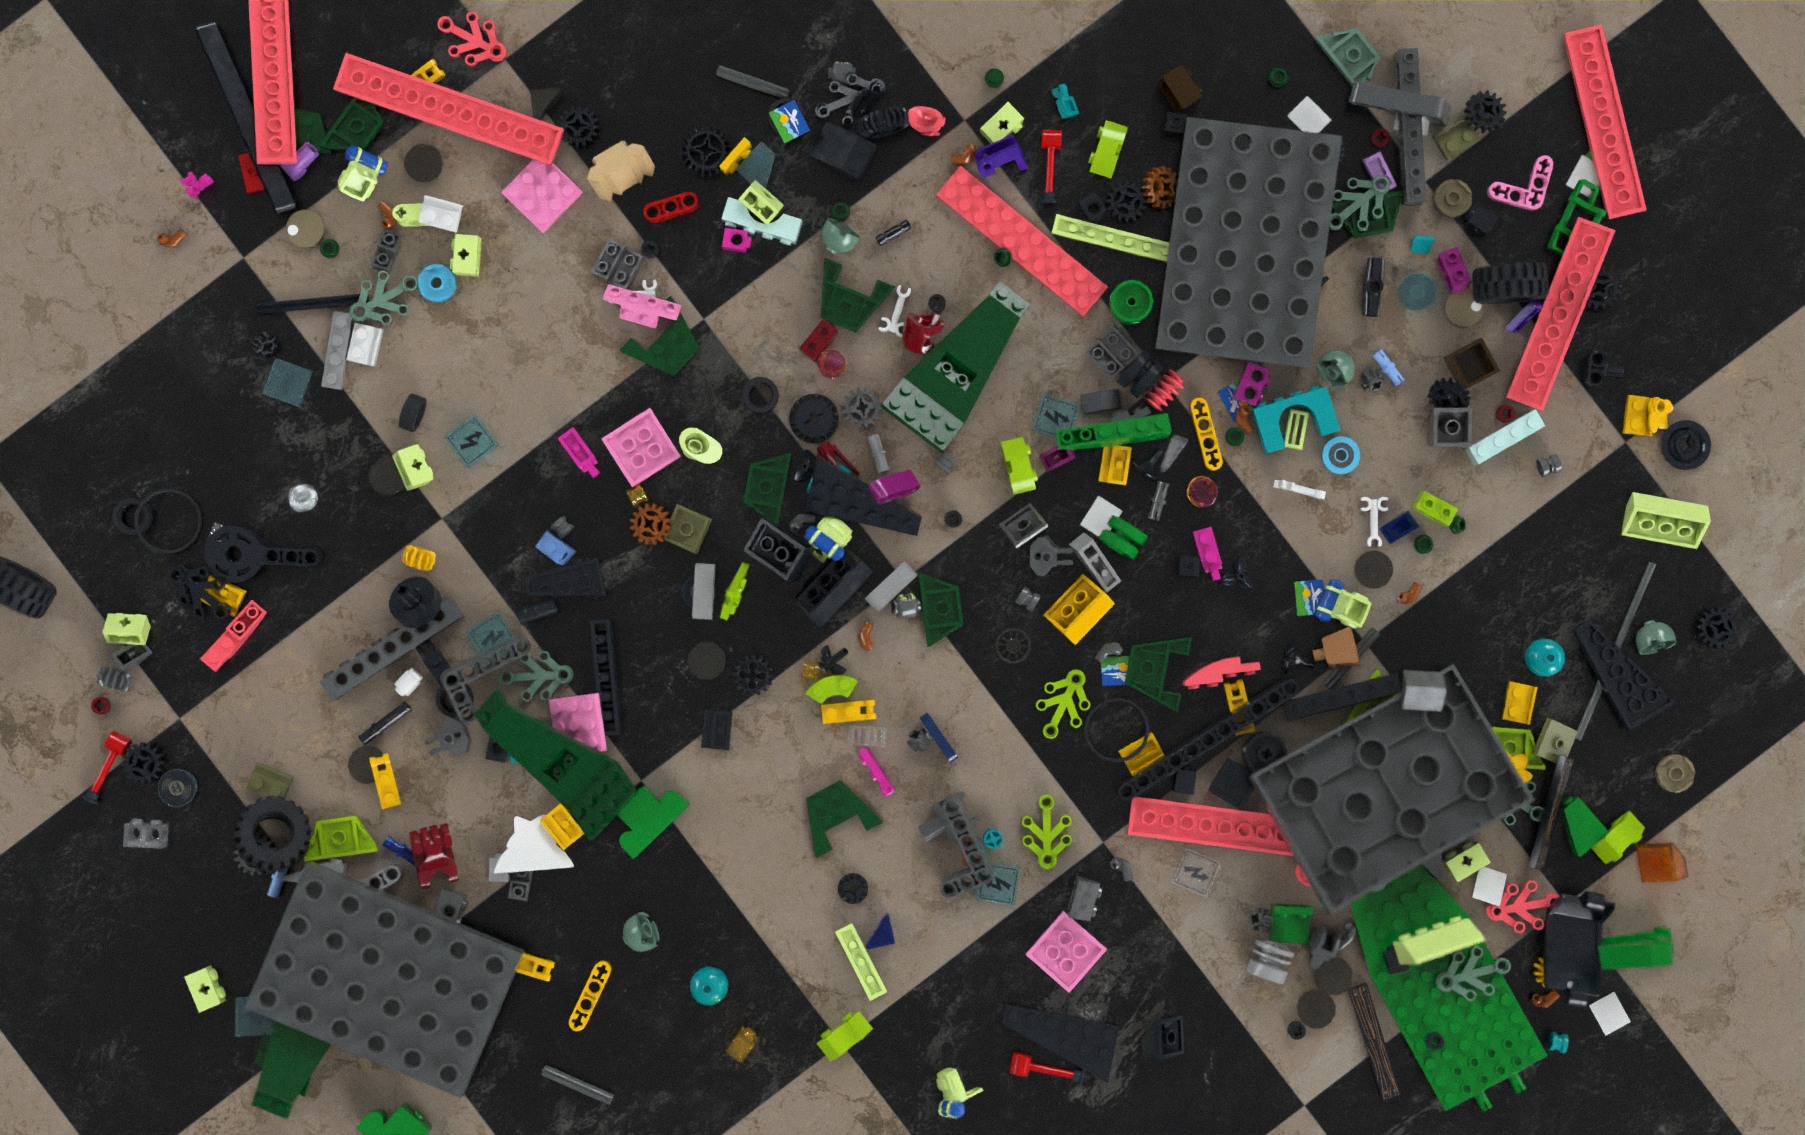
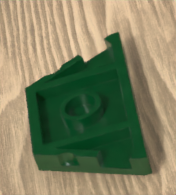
M353 97L322 140L320 146L324 149L346 151L350 145H353L365 151L384 125V121L374 104Z
M294 109L296 149H300L305 142H309L318 150V153L332 155L331 149H324L320 146V143L327 135L322 115L320 113Z
M1404 190L1383 195L1382 208L1384 214L1380 219H1375L1372 216L1376 195L1369 200L1367 217L1369 226L1367 230L1360 231L1357 228L1361 207L1343 221V225L1354 239L1392 232ZM1347 200L1333 203L1332 210L1334 213L1340 214L1354 201ZM1380 210L1374 211L1375 215H1381L1382 213ZM1360 222L1359 226L1364 228L1366 227V223Z
M791 453L750 464L743 502L777 526L779 525Z
M919 573L927 647H930L963 625L959 586Z

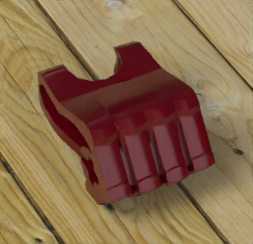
M441 824L440 828L437 825L429 826V831L427 827L419 829V833L417 831L409 832L411 850L421 889L430 888V879L436 871L445 873L451 883L458 881V872L451 848L453 844L448 824Z

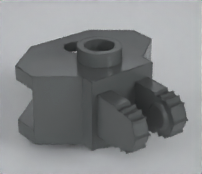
M1040 535L1030 546V567L1037 576H1045L1052 567L1073 565V560L1059 559V553H1073V548L1059 547V545L1054 544L1048 535Z
M449 717L443 720L440 732L436 736L425 740V744H432L436 740H439L441 747L432 749L429 752L430 755L448 750L459 756L469 752L472 739L464 722L456 717Z
M1323 923L1319 926L1309 943L1311 945L1309 966L1312 969L1319 968L1324 960L1328 962L1331 958L1335 957L1341 942V931L1336 930L1330 936L1327 934L1326 924Z

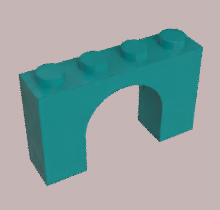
M1321 385L1309 388L1310 392L1304 394L1301 390L1292 393V397L1284 399V396L1273 399L1274 403L1266 405V402L1259 403L1255 406V409L1251 410L1264 455L1286 448L1279 428V419L1282 412L1290 406L1303 407L1312 415L1319 437L1340 431L1327 386L1321 388Z

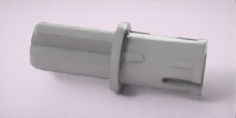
M879 435L869 436L868 440L873 453L871 456L875 459L878 473L890 470L884 454L886 451L883 450Z

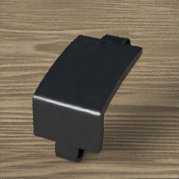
M1589 891L1583 892L1580 897L1560 894L1547 909L1543 949L1544 987L1562 991L1563 1001L1566 1005L1585 1008L1587 995L1594 997L1600 995V955L1598 946H1601L1603 923L1615 909V903L1605 901L1604 894Z

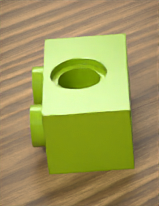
M1426 491L1419 492L1411 507L1412 510L1444 527L1450 526L1458 511V508Z

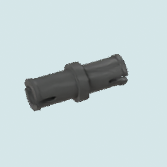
M1157 482L1154 498H1151L1153 502L1148 518L1160 521L1163 505H1166L1165 498L1170 484Z

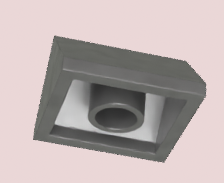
M1031 503L999 524L1015 549L1048 527V524Z
M1403 670L1402 709L1441 712L1446 692L1443 673Z

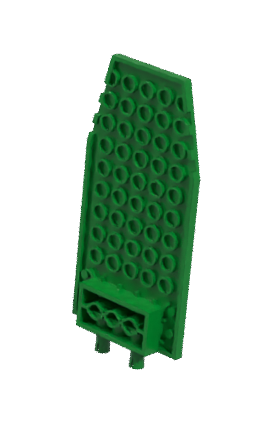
M1421 864L1392 879V882L1387 883L1382 891L1369 892L1351 902L1350 907L1368 973L1444 1111L1471 1097L1476 1099L1482 1112L1487 1111V1108L1491 1109L1493 1105L1484 1091L1504 1079H1509L1516 1094L1522 1092L1520 1089L1524 1091L1527 1087L1519 1076V1071L1545 1058L1547 1054L1503 975L1496 971L1475 977L1485 984L1489 983L1494 986L1495 992L1491 996L1485 995L1482 990L1466 981L1458 982L1457 984L1463 988L1472 989L1476 992V998L1473 1001L1466 1000L1463 995L1454 990L1448 992L1441 991L1436 985L1437 976L1447 971L1452 962V954L1456 951L1463 953L1465 959L1462 963H1459L1454 975L1462 973L1471 956L1470 950L1473 946H1479L1483 950V955L1477 960L1473 969L1494 964V959L1484 941L1441 955L1430 961L1409 964L1410 970L1394 975H1390L1387 972L1382 951L1387 950L1386 946L1393 945L1394 941L1399 940L1398 936L1410 933L1411 936L1416 934V930L1425 927L1429 930L1433 928V924L1439 922L1446 924L1450 922V918L1460 916L1461 919L1469 918L1473 923L1468 914ZM1478 948L1474 950L1475 956L1480 954V950ZM1456 954L1455 960L1460 961L1461 955ZM1447 978L1442 980L1443 985H1447L1449 982ZM1487 986L1485 988L1486 993H1490L1492 991V988L1490 986ZM1471 991L1467 993V998L1470 999L1473 997ZM1437 1032L1444 1038L1443 1047L1439 1050L1430 1049L1425 1043L1427 1034ZM1433 1036L1432 1041H1430V1044H1434L1435 1046H1437V1041H1439V1037L1435 1038V1036Z

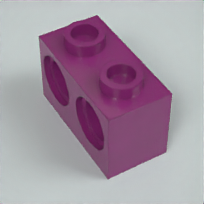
M1458 247L1439 253L1436 262L1450 295L1468 289L1472 280Z
M1251 362L1246 363L1232 399L1250 407L1259 404L1264 395L1261 391L1264 386H1268L1271 376H1269L1270 370ZM1253 372H1258L1261 375L1260 381L1257 382L1252 379ZM1246 389L1252 390L1254 394L1252 399L1245 397L1244 392Z

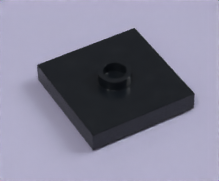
M1227 757L1207 790L1237 809L1242 810L1254 790V786L1249 779L1254 773Z

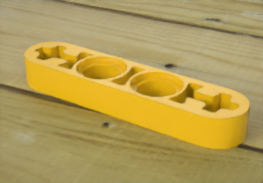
M1195 398L1190 403V412L1204 464L1207 469L1214 471L1219 469L1223 463L1208 404L1203 398ZM1196 401L1204 405L1201 408L1202 414L1206 413L1207 416H1201L1196 419L1195 415H1200L1198 409H1194ZM1200 420L1208 421L1209 427L1207 430L1199 428L1198 423ZM1206 438H1211L1214 442L1211 449H1207L1203 445ZM1216 449L1217 453H1213V457L1218 459V463H1216V467H1213L1208 462L1211 460V455L1206 456L1205 452H1211Z
M602 960L594 966L569 1019V1026L572 1030L581 1031L587 1025L611 974L612 967L609 962ZM605 965V969L608 972H604L600 979L594 978L593 975L597 977L600 972L598 967ZM591 982L599 984L600 989L598 992H592L589 989ZM584 999H588L591 1002V1008L588 1010L581 1007V1001ZM577 1009L581 1013L588 1014L587 1017L585 1015L582 1016L581 1022L583 1025L580 1024L578 1027L575 1026V1021H573V1019H577L580 1015Z

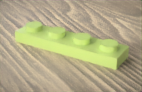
M850 923L836 930L835 933L869 1000L871 1001L887 993V989L854 924Z

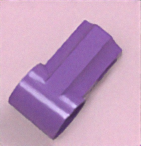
M305 142L296 152L297 164L280 165L293 181L301 178L306 173L308 165L319 155L318 150L309 142Z

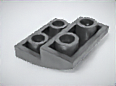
M608 239L591 272L617 287L629 290L645 257Z
M1115 325L1085 352L1110 380L1140 354Z

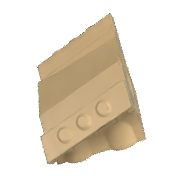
M621 141L593 158L592 161L595 166L590 168L587 179L600 199L611 202L613 193L622 195L623 191L634 184H642L644 175L653 177L655 165L644 146L634 143L628 146L626 141Z

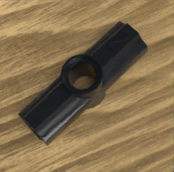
M1367 258L1366 277L1363 286L1362 316H1380L1381 294L1384 288L1383 272L1385 259ZM1370 283L1377 285V292L1370 290Z

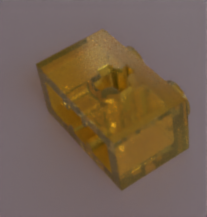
M742 1026L729 1043L726 1052L742 1063L756 1044L758 1038L755 1036L756 1032L749 1027L744 1028Z

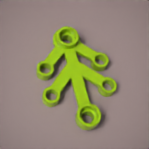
M1071 670L1067 674L1066 679L1045 684L1044 690L1049 694L1054 693L1056 689L1068 686L1064 694L1046 700L1039 699L1036 702V708L1040 711H1044L1047 707L1059 703L1051 722L1043 727L1045 737L1053 739L1058 735L1057 725L1066 707L1071 717V726L1074 728L1081 726L1082 720L1078 717L1072 695L1076 690L1080 700L1078 705L1081 710L1086 711L1090 708V702L1087 700L1082 687L1085 683V675L1082 671ZM1075 675L1079 677L1077 683L1072 681V677ZM1052 684L1054 689L1050 692L1047 691V685ZM1041 701L1045 703L1043 709L1038 707V703ZM1083 701L1088 703L1087 708L1081 707ZM1078 718L1080 721L1077 726L1073 725V719ZM1049 727L1054 729L1053 734L1047 733Z
M1045 794L1039 798V806L1043 809V831L1033 822L1032 817L1024 816L1022 818V825L1029 828L1043 841V850L1034 843L1031 835L1023 836L1022 843L1038 856L1039 865L1043 869L1049 870L1055 867L1057 864L1056 856L1072 843V838L1068 834H1063L1060 842L1052 850L1051 842L1065 827L1071 825L1072 820L1070 816L1063 815L1060 818V822L1051 830L1050 809L1054 806V799L1050 795ZM1046 798L1050 800L1047 806L1043 805V800ZM1026 818L1031 819L1029 825L1024 824ZM1063 818H1069V823L1063 824ZM1069 837V843H1063V838ZM1025 838H1031V843L1025 844ZM1046 856L1051 857L1049 863L1044 862Z

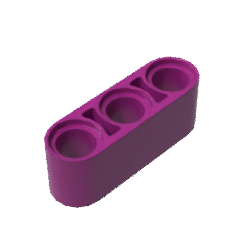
M911 470L879 478L868 486L878 504L910 495L921 487Z

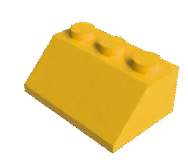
M1082 574L1048 609L1044 616L1076 645L1115 603L1103 590Z

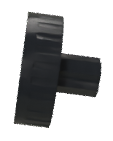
M417 576L410 577L398 584L389 599V609L392 616L408 628H418L426 625L437 615L441 606L439 590L426 578Z

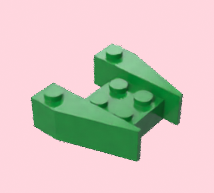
M1656 926L1654 930L1605 937L1601 939V946H1598L1602 970L1674 965V946L1671 928H1666V926Z

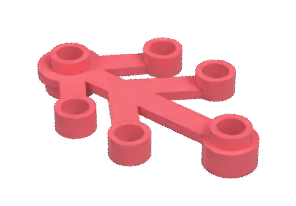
M473 11L466 15L473 35L455 26L451 18L447 16L441 17L438 20V28L443 33L451 32L468 41V43L450 46L448 53L451 57L457 58L461 53L477 48L485 50V52L477 55L468 54L465 57V62L470 67L476 66L478 62L491 59L494 62H500L506 57V48L503 44L498 43L495 34L496 27L492 21L487 20L483 24L484 30L488 33L489 44L483 41L478 25L479 17ZM471 15L476 16L474 21L469 20ZM445 23L450 24L448 29H444ZM492 24V29L487 30L486 26ZM453 49H458L457 54L454 55L451 53V51ZM498 49L500 54L496 56L494 51ZM473 57L475 59L473 63H468L469 58Z
M1527 880L1514 903L1506 905L1511 895H1516L1519 891L1516 884L1509 883L1506 885V890L1502 895L1500 907L1489 904L1486 908V914L1491 920H1503L1515 932L1523 933L1525 931V924L1521 921H1515L1507 915V913L1515 912L1528 921L1534 929L1541 930L1544 927V921L1540 918H1535L1525 910L1541 907L1549 908L1551 899H1557L1559 896L1554 893H1548L1544 899L1525 902L1529 894L1538 888L1535 881ZM1533 882L1534 887L1529 889L1528 884ZM1514 886L1515 891L1511 893L1509 888ZM1495 908H1499L1500 910L1499 914L1497 915L1494 914ZM1539 920L1541 925L1536 927L1535 922ZM1517 924L1522 925L1520 930H1516Z

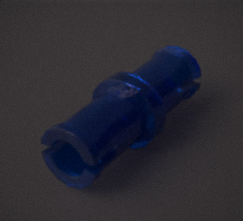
M388 835L382 846L397 854L396 857H402L415 866L412 850L407 847L408 845L405 843L401 844Z

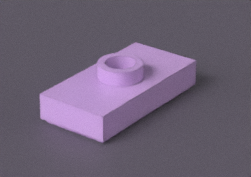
M1381 152L1362 160L1371 181L1377 176H1385L1390 181L1389 190L1397 186ZM1378 183L1377 187L1379 189L1384 188V184Z

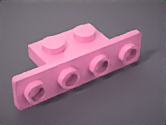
M610 284L603 295V300L621 305L620 319L655 329L658 325L659 316L677 320L681 310V305Z

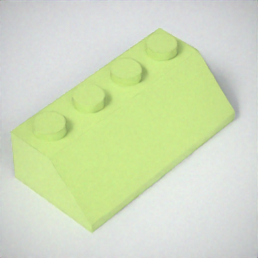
M1632 492L1626 505L1621 533L1624 536L1697 549L1711 522L1709 508L1706 505Z
M1460 916L1450 918V922L1446 924L1444 922L1435 923L1432 925L1433 928L1429 930L1425 927L1416 930V934L1411 936L1410 933L1398 936L1399 940L1394 941L1393 945L1399 964H1418L1485 941V939L1469 918L1461 919Z

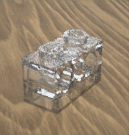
M131 819V822L124 823L123 847L165 848L168 844L169 824H163L162 820H150V823H144L143 819ZM134 828H137L140 832L138 838L133 834ZM153 829L159 832L157 839L152 835Z

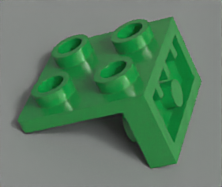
M1271 904L1273 921L1272 927H1270V940L1277 943L1308 944L1310 915H1313V907L1305 904Z

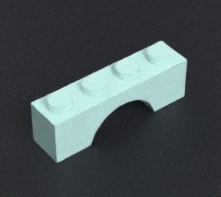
M730 197L727 199L722 216V221L725 222L727 227L736 229V226L744 228L743 230L748 231L749 234L761 233L763 238L772 240L774 237L780 239V243L789 246L791 243L796 244L802 226V219L783 214L777 221L768 225L757 222L750 216L748 208L742 202Z
M1535 409L1464 450L1473 466L1478 465L1545 427V424Z

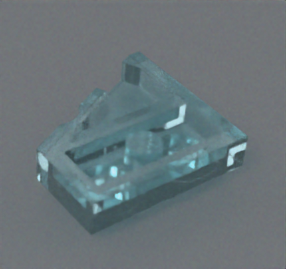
M761 141L739 165L736 171L750 184L756 180L766 189L775 153Z

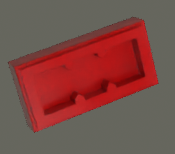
M249 154L239 155L247 193L250 194L264 190Z

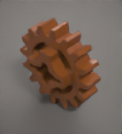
M1165 166L1152 168V172L1146 173L1148 178L1143 179L1146 183L1145 186H1142V189H1146L1143 196H1148L1146 202L1152 203V207H1158L1159 209L1172 207L1176 197L1178 179L1175 177L1177 172H1172V168H1166Z
M645 504V509L639 506L640 512H633L636 518L630 519L634 523V526H631L630 529L636 531L633 536H640L638 541L643 542L645 540L646 545H650L651 541L653 545H657V540L664 542L663 536L669 537L667 529H672L671 526H668V523L672 522V519H667L669 512H663L664 507L662 506L657 509V504H653L652 507L649 504ZM648 512H656L658 515L652 517ZM649 520L654 521L652 524L653 528L648 527L650 525ZM651 532L654 537H647L644 534Z

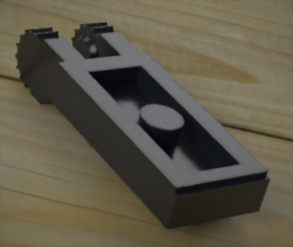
M428 639L425 642L428 648L432 650V654L426 656L424 650L419 646L415 649L422 657V661L445 691L440 676L444 670L451 666ZM449 675L446 678V683L454 682L455 676Z

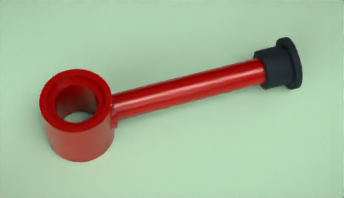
M1042 129L1041 149L1047 150L1045 192L1043 193L1041 203H1056L1054 200L1055 193H1053L1054 153L1056 149H1061L1062 130Z
M115 731L111 732L104 744V748L110 752L92 788L88 790L86 795H83V799L90 803H98V792L116 756L120 755L122 757L127 753L126 749L130 748L131 739Z
M1013 1053L1009 1070L1011 1074L1027 1077L1031 1070L1070 1078L1072 1081L1079 1082V1085H1082L1084 1069L1081 1071H1070L1031 1063L1032 1057L1030 1055Z

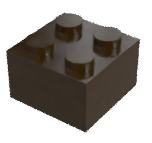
M1182 64L1162 76L1158 85L1175 112L1184 114L1199 104L1203 97L1201 95L1203 92L1200 86L1192 81L1190 70L1187 67L1184 68Z
M1482 337L1443 357L1455 381L1459 380L1460 386L1466 385L1464 390L1500 372Z

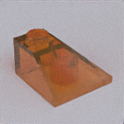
M1673 842L1636 844L1642 883L1675 882L1688 877L1686 858Z

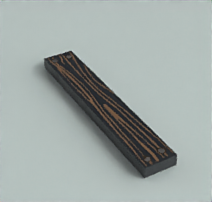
M1559 756L1528 867L1534 869H1543L1573 765V758Z
M1363 983L1350 987L1348 992L1381 1099L1385 1100L1401 1095L1368 985Z

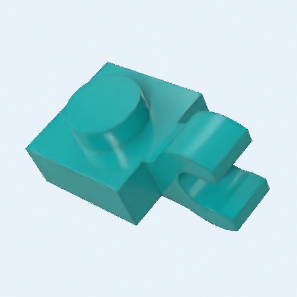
M1061 84L1058 85L1059 89H1052V95L1058 98L1056 104L1062 119L1077 116L1079 111L1073 96L1069 97L1067 86Z

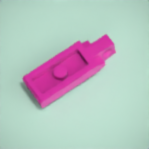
M574 427L558 437V440L579 469L583 472L588 470L594 478L600 474L595 467L598 463L596 457Z
M1212 527L1192 532L1202 569H1204L1205 573L1210 572L1212 581L1221 579L1218 569L1222 568V562Z
M868 746L863 747L859 751V759L863 765H868L871 770L869 772L875 782L879 781V790L887 797L896 789Z

